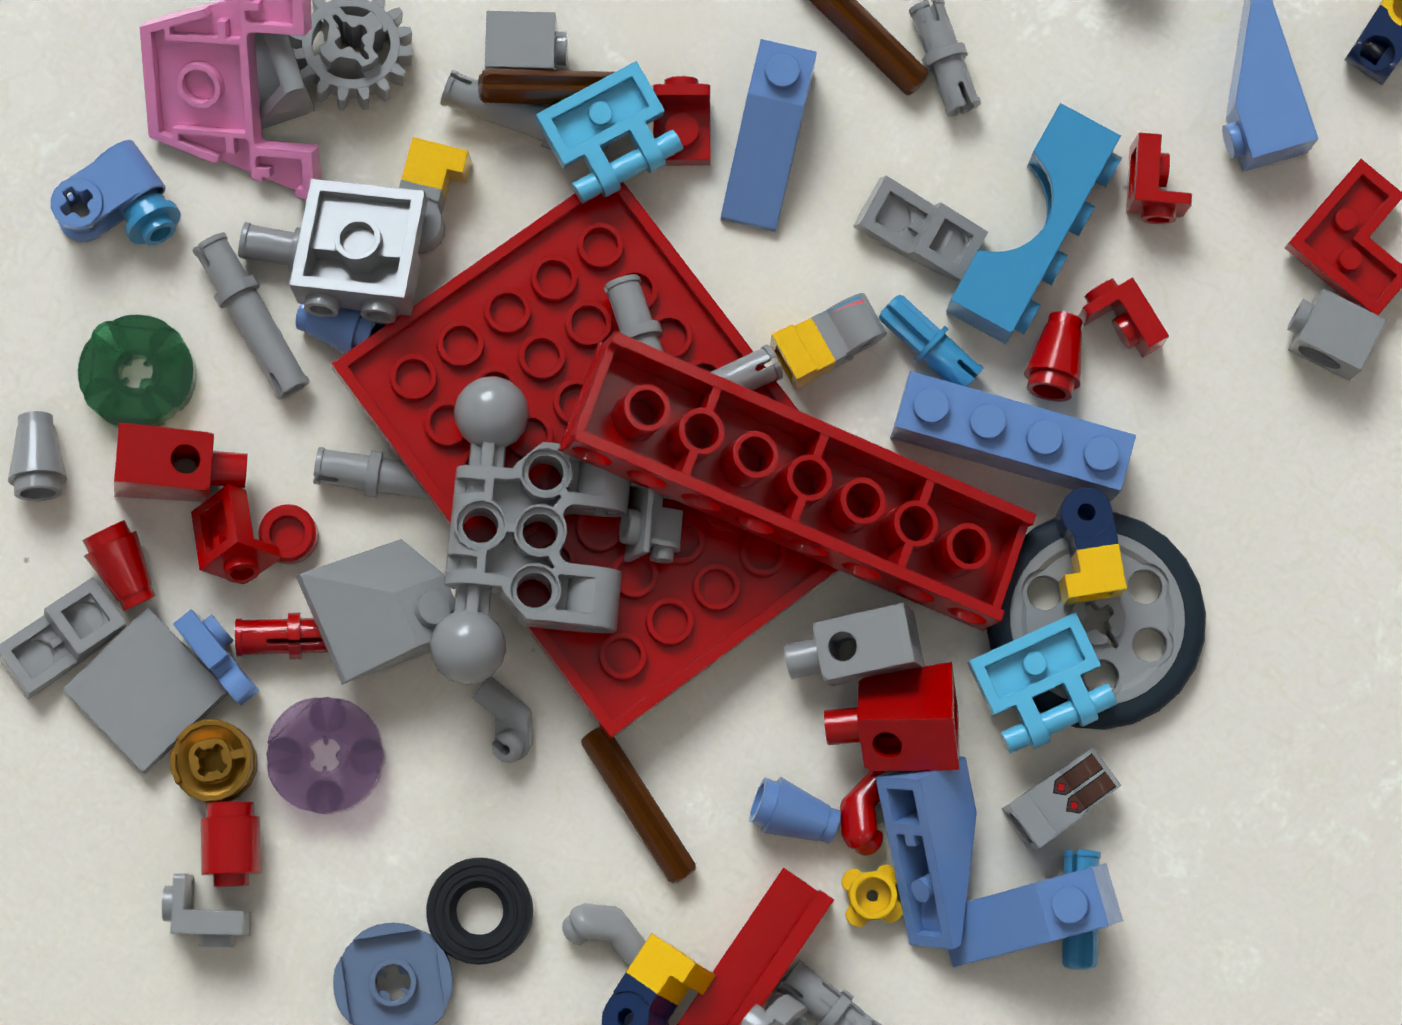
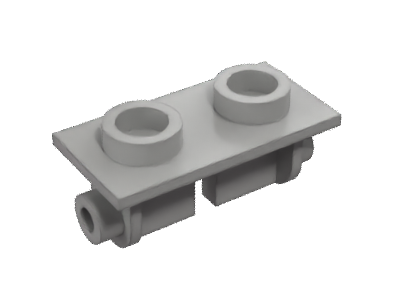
M630 481L629 508L627 515L621 517L619 526V539L621 543L625 544L624 561L631 562L650 551V561L672 563L674 553L680 551L683 510L662 507L663 498L673 499Z

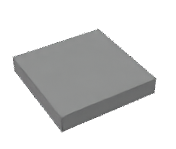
M148 607L62 688L134 765L145 774L174 747L177 740L176 737L187 726L202 720L229 694L217 677Z

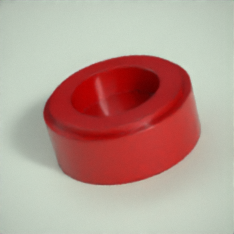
M285 504L274 507L265 514L259 525L258 538L260 541L278 547L280 559L277 562L297 564L306 560L314 552L318 543L319 533L314 519L306 510L296 505Z

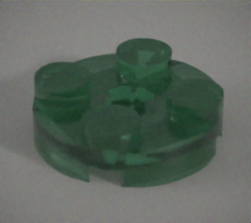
M126 315L113 321H105L99 324L93 330L91 338L85 344L79 358L78 382L87 405L111 426L116 428L119 427V423L161 427L166 424L165 421L186 407L195 390L197 370L195 359L179 332L170 327L166 322L152 316ZM134 359H145L146 361L143 363L145 367L152 365L153 374L151 378L141 379L139 388L126 386L130 380L127 377L122 379L124 367L131 366Z

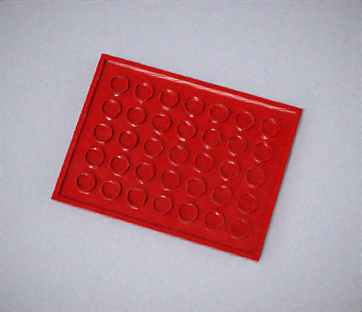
M624 182L620 183L621 190L605 198L602 194H599L585 203H581L574 193L414 305L411 316H398L395 322L385 325L331 363L332 370L449 526L451 524L456 468L462 465H469L471 445L470 442L462 437L455 424L454 407L458 395L467 384L481 377L491 376L509 380L521 389L528 402L529 420L526 430L515 443L506 447L505 468H514L518 461L542 442L560 444L598 344L600 342L604 343L615 331L619 332L608 296L604 291L605 285L611 280L631 274L640 277V285L652 320L660 322L663 336L659 339L663 352L709 372L754 352ZM763 364L755 369L760 371L766 367ZM776 380L754 390L759 394L798 410ZM539 464L528 473L531 483L538 489L551 490L561 483V476L558 470L551 465ZM664 498L662 507L683 510L680 551L674 553L672 563L650 561V551L631 562H625V544L621 543L619 539L621 517L570 514L564 517L567 535L560 554L562 559L568 563L606 567L622 572L617 632L589 633L536 627L525 628L608 739L611 740L840 570L676 500ZM474 516L468 519L463 526L465 535L471 541L477 543L487 542L497 533L493 521L484 516ZM532 522L522 531L526 543L537 549L547 548L556 540L553 529L543 522ZM527 580L517 588V596L525 606L538 608L550 600V592L541 581Z

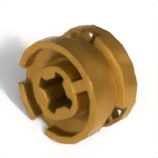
M219 719L200 720L187 726L176 737V743L170 753V771L175 783L188 796L206 803L229 802L240 797L251 786L257 772V753L251 739L241 729Z

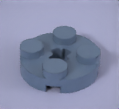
M383 923L362 931L346 947L335 967L333 991L338 1009L350 1024L435 1025L444 1017L453 994L454 976L448 955L437 944L431 934L409 924ZM390 965H397L400 974H409L410 977L409 990L403 988L402 991L406 995L398 1000H391L389 991H379L377 986L378 976L386 977L383 969Z

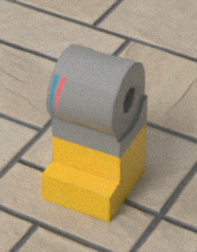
M412 137L399 188L421 190L426 193L428 203L418 251L419 254H425L433 251L441 244L445 236L442 212L450 182L454 180L467 183L472 160L467 150Z
M859 293L842 300L829 309L795 326L791 324L771 334L770 347L775 352L779 363L796 390L854 358V355L884 338L887 332L866 295Z

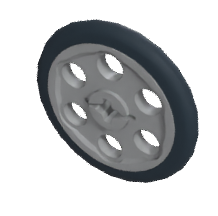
M1113 512L1127 589L1120 597L1085 602L1086 605H1090L1095 611L1105 608L1111 616L1104 623L1108 631L1106 634L1102 635L1097 628L1091 629L1088 632L1085 630L1099 661L1110 664L1116 672V685L1112 691L1117 705L1097 713L1098 720L1081 727L1079 723L1071 725L1075 728L1106 730L1135 724L1159 712L1182 691L1197 667L1205 642L1206 610L1200 584L1187 559L1166 536L1143 521L1117 512ZM1056 517L1033 528L1025 535L1001 607L1004 610L1002 620L986 628L991 651L1072 613H1077L1080 622H1083L1088 616L1084 609L1086 606L1084 602L1064 606L1062 604L1059 582L1065 574H1072L1073 568L1068 541L1059 534L1056 526ZM1148 572L1157 579L1160 585V592L1154 602L1142 604L1130 596L1128 581L1134 573ZM1037 578L1052 580L1057 585L1060 593L1057 605L1048 610L1038 609L1033 606L1027 595L1028 586L1031 581ZM1150 629L1161 635L1165 648L1160 659L1148 662L1140 659L1135 654L1132 642L1138 631ZM1110 640L1113 641L1116 648L1111 645ZM1083 674V675H1081V678H1082V681H1083V683H1084V685H1085L1087 691L1089 692V691H1091V690H1090L1089 687L1086 685V682H1085V679H1084L1085 674ZM1062 685L1032 698L1039 713H1043L1068 701Z

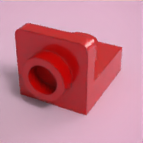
M690 76L669 77L664 80V84L653 85V90L665 110L662 117L653 121V137L657 138L673 129L683 146V150L665 159V166L710 165V85L699 84L697 78Z
M1139 132L1129 150L1126 213L1141 214V220L1146 223H1174L1176 217H1183L1192 206V193L1159 190V187H1166L1168 183L1170 155L1169 153H1161L1162 134Z
M1133 277L1120 285H1117L1114 278L1098 285L1084 296L1088 304L1083 306L1078 315L1083 321L1082 324L1086 326L1113 310L1117 317L1112 319V324L1120 340L1128 349L1136 347L1142 358L1161 348L1169 337V334Z
M228 483L191 511L200 571L224 578L232 583L246 584L257 578L260 573L280 559L277 546L254 539L247 491L245 489Z

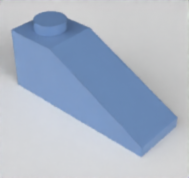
M1244 0L1226 113L1227 124L1222 127L1227 152L1231 158L1238 157L1243 172L1307 154L1319 139L1272 0Z
M764 39L760 40L724 198L721 220L776 232L814 74L816 51Z
M959 756L960 770L887 771L875 777L909 945L954 950L961 946L977 814L966 757Z
M1107 863L966 902L961 946L954 950L948 949L953 967L1049 943L1123 921Z

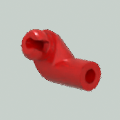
M869 771L842 799L840 804L841 836L849 848L855 849L858 854L863 856L874 854L879 850L883 842V834L877 830L875 807L880 802L875 777L885 773L884 771Z

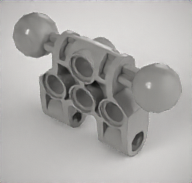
M497 376L481 377L467 384L458 395L454 407L455 424L462 437L471 443L469 465H462L456 468L444 582L446 587L456 589L454 612L445 616L434 628L430 641L431 658L437 670L450 681L464 685L480 683L492 677L502 665L506 653L505 635L498 622L489 616L491 594H499L505 605L524 627L589 633L617 632L622 572L606 567L568 563L562 559L560 554L567 535L565 516L576 514L622 517L627 515L630 493L629 480L558 451L559 443L542 442L518 461L514 468H505L506 447L515 443L526 430L529 420L528 402L521 389L511 381ZM539 464L551 465L558 470L561 476V483L551 490L538 489L531 483L528 476L529 471ZM474 516L487 517L495 524L497 533L487 542L477 543L471 541L463 531L466 521ZM532 522H543L553 529L556 540L547 548L537 549L526 543L522 531ZM527 580L541 581L550 592V600L538 608L525 606L517 596V588Z

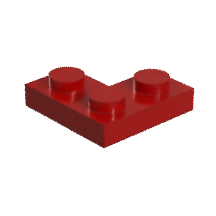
M1360 159L1284 248L1346 300L1379 315L1402 288V264L1369 237L1401 201L1402 192L1364 160Z

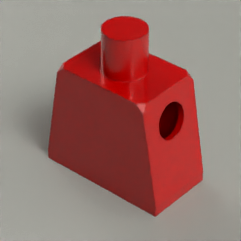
M119 423L114 474V497L205 502L209 498L210 485L224 487L229 483L245 488L248 453L213 451L214 434L210 432ZM187 458L195 462L197 469L192 473L184 474L178 472L172 464L178 459Z
M952 662L865 677L858 682V707L824 710L827 744L839 745L860 742L864 768L869 771L960 770L959 711Z

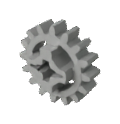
M312 0L314 12L311 14L312 29L305 36L289 35V40L292 48L296 49L293 52L299 69H302L301 75L306 87L314 84L317 85L316 101L322 103L332 94L337 96L339 110H345L349 98H357L359 105L365 110L369 109V95L376 93L385 102L389 100L390 86L388 82L403 86L406 79V71L402 66L412 65L413 50L406 47L412 43L411 27H399L403 16V11L400 7L386 12L384 10L385 0H332L330 2ZM321 30L324 34L325 43L319 46V53L314 55L312 50L313 42ZM388 41L389 54L381 66L378 62L379 56L376 53L382 50L383 43ZM341 42L343 45L347 44L348 47L341 50ZM361 46V54L359 51L355 52L354 49Z

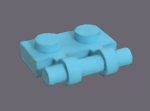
M637 61L537 113L535 116L537 125L562 169L581 159L586 163L590 174L572 183L574 192L581 203H585L599 194H602L605 198L621 190L620 183L644 170L652 173L666 165V158L683 150L682 143L673 129L657 138H654L647 124L662 117L665 110ZM629 135L635 150L609 163L602 148Z
M1076 612L976 657L967 663L991 715H997L1014 707L1019 717V724L1000 732L1010 754L1028 745L1036 749L1050 742V735L1076 723H1079L1081 727L1098 720L1097 713L1117 705L1115 695L1108 683L1088 692L1082 681L1081 675L1099 668L1101 664ZM1062 685L1068 701L1040 714L1032 698Z

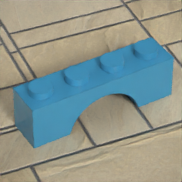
M1059 104L1027 165L1039 181L1045 195L1047 214L1043 229L1031 241L1013 250L1002 252L978 250L949 302L946 310L947 313L1004 344H1007L1014 330L1025 335L1041 304L1031 298L1041 280L1052 286L1068 257L1067 254L1059 251L1062 242L1068 232L1079 237L1095 208L1094 205L1086 202L1087 197L1095 183L1106 188L1122 157L1113 153L1121 135L1064 104Z

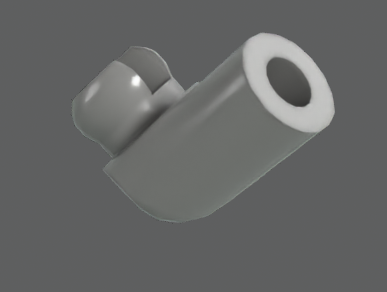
M490 677L479 687L473 699L495 717V741L492 742L494 755L502 762L512 763L523 759L531 748L532 713L526 704L497 680Z
M589 903L578 905L570 911V915L564 919L562 924L563 934L569 942L582 945L588 940L609 941L627 966L632 964L646 942L625 913L615 906Z

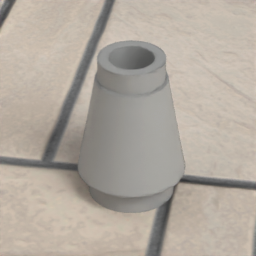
M43 411L22 413L18 416L8 483L14 486V495L19 499L26 501L55 499L62 494L61 485L67 481V476L55 426L53 425V415Z

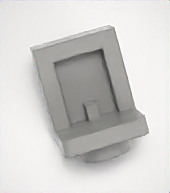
M174 873L173 886L164 887L162 919L164 922H171L170 933L199 935L198 946L234 947L235 936H250L251 912L193 910V875Z

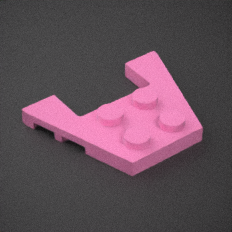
M218 0L154 18L140 26L149 137L215 164L221 160L251 172L252 179L260 182L268 179L296 190L294 196L307 200L310 180H321L319 144L267 141L263 139L255 33L305 36L312 29L311 0Z

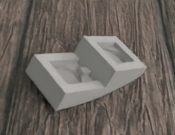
M887 175L879 178L853 225L857 230L895 252L957 282L962 280L988 234V231L942 202L933 205Z
M92 577L46 607L42 617L0 644V662L29 700L101 648L127 626V622Z

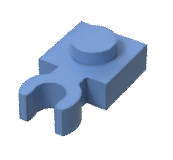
M191 609L173 623L175 628L207 668L213 672L236 703L243 705L259 692L256 685L226 649L234 640L212 614L203 620L200 615Z

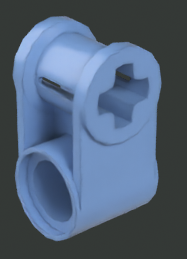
M125 140L108 148L94 162L67 180L62 181L54 189L51 196V210L62 232L69 239L77 242H91L124 221L126 209L135 200L151 193L163 195L166 186L134 141ZM80 202L82 206L88 208L90 213L80 218L71 209L74 204Z

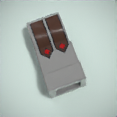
M1093 747L1002 809L1030 848L1035 851L1085 816V813L1090 808L1117 790L1121 784Z

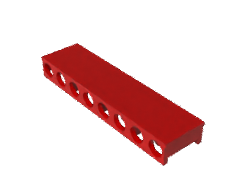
M617 331L604 343L600 342L598 344L558 451L647 489L654 490V492L981 631H985L987 627L1002 620L1004 610L1001 607L1027 529L1034 524L1037 515Z

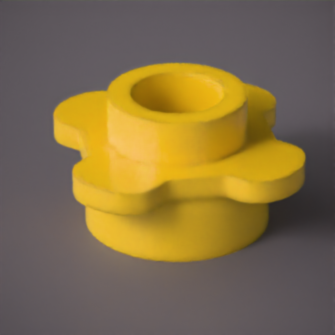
M881 865L876 871L863 873L853 868L844 873L841 885L847 891L849 901L845 917L851 925L862 927L869 920L883 919L888 923H894L900 919L903 910L901 903L897 900V890L895 887L897 881L894 867ZM869 890L877 892L878 898L876 901L871 902L867 899L866 895Z

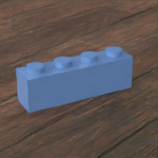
M910 371L890 438L1071 490L1081 487L1094 488L1101 491L1108 500L1112 501L1122 490L1136 435Z

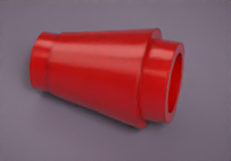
M1061 311L1049 314L1048 321L1024 371V376L1028 379L1026 388L1032 395L1049 401L1062 402L1070 400L1073 390L1080 387L1081 328L1083 323L1080 317Z
M125 520L82 540L88 551L84 558L115 599L120 602L124 611L156 596L151 587L152 583L137 530L131 532Z

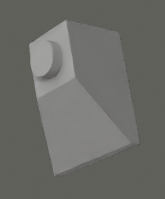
M402 539L312 569L296 577L342 684L431 652L430 641L434 628L445 616L454 612L455 598L451 589L444 585L445 575Z

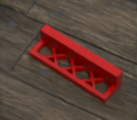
M783 867L712 973L716 977L703 995L700 993L696 995L677 1025H740L747 1013L755 1005L758 1004L761 1007L764 1005L834 899L821 890L817 891Z

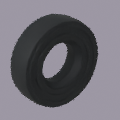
M490 858L465 859L447 868L433 884L426 905L427 924L433 939L452 958L464 963L477 965L495 963L515 952L526 939L533 919L532 897L524 880L508 865ZM480 887L487 888L495 892L500 898L503 906V916L499 925L493 931L483 935L472 934L466 931L459 923L457 905L460 898L467 891Z

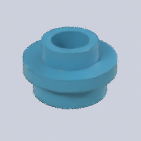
M160 193L144 195L135 200L124 213V220L127 223L125 232L130 241L135 244L158 245L174 234L176 225L181 217V212L173 201L166 200Z

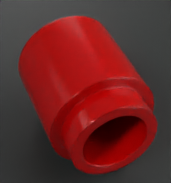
M254 802L206 803V818L200 819L201 875L213 876V887L249 886V874L261 873L260 817L254 816Z

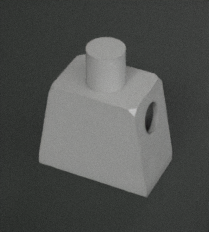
M904 603L812 623L815 639L784 645L787 669L791 679L821 673L823 681L832 686L858 682L865 677L925 666L915 614ZM855 639L857 643L855 655L851 659L841 660L839 656L841 644L844 641Z

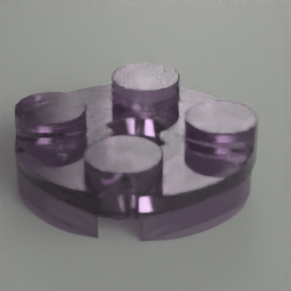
M315 697L301 700L290 706L278 717L272 726L267 742L268 776L276 791L293 806L322 815L347 811L363 802L378 784L386 760L381 733L372 718L356 704L339 698ZM321 739H323L326 746L329 743V739L336 741L340 746V750L335 755L339 764L331 771H328V768L323 766L322 772H319L310 764L316 757L311 747Z

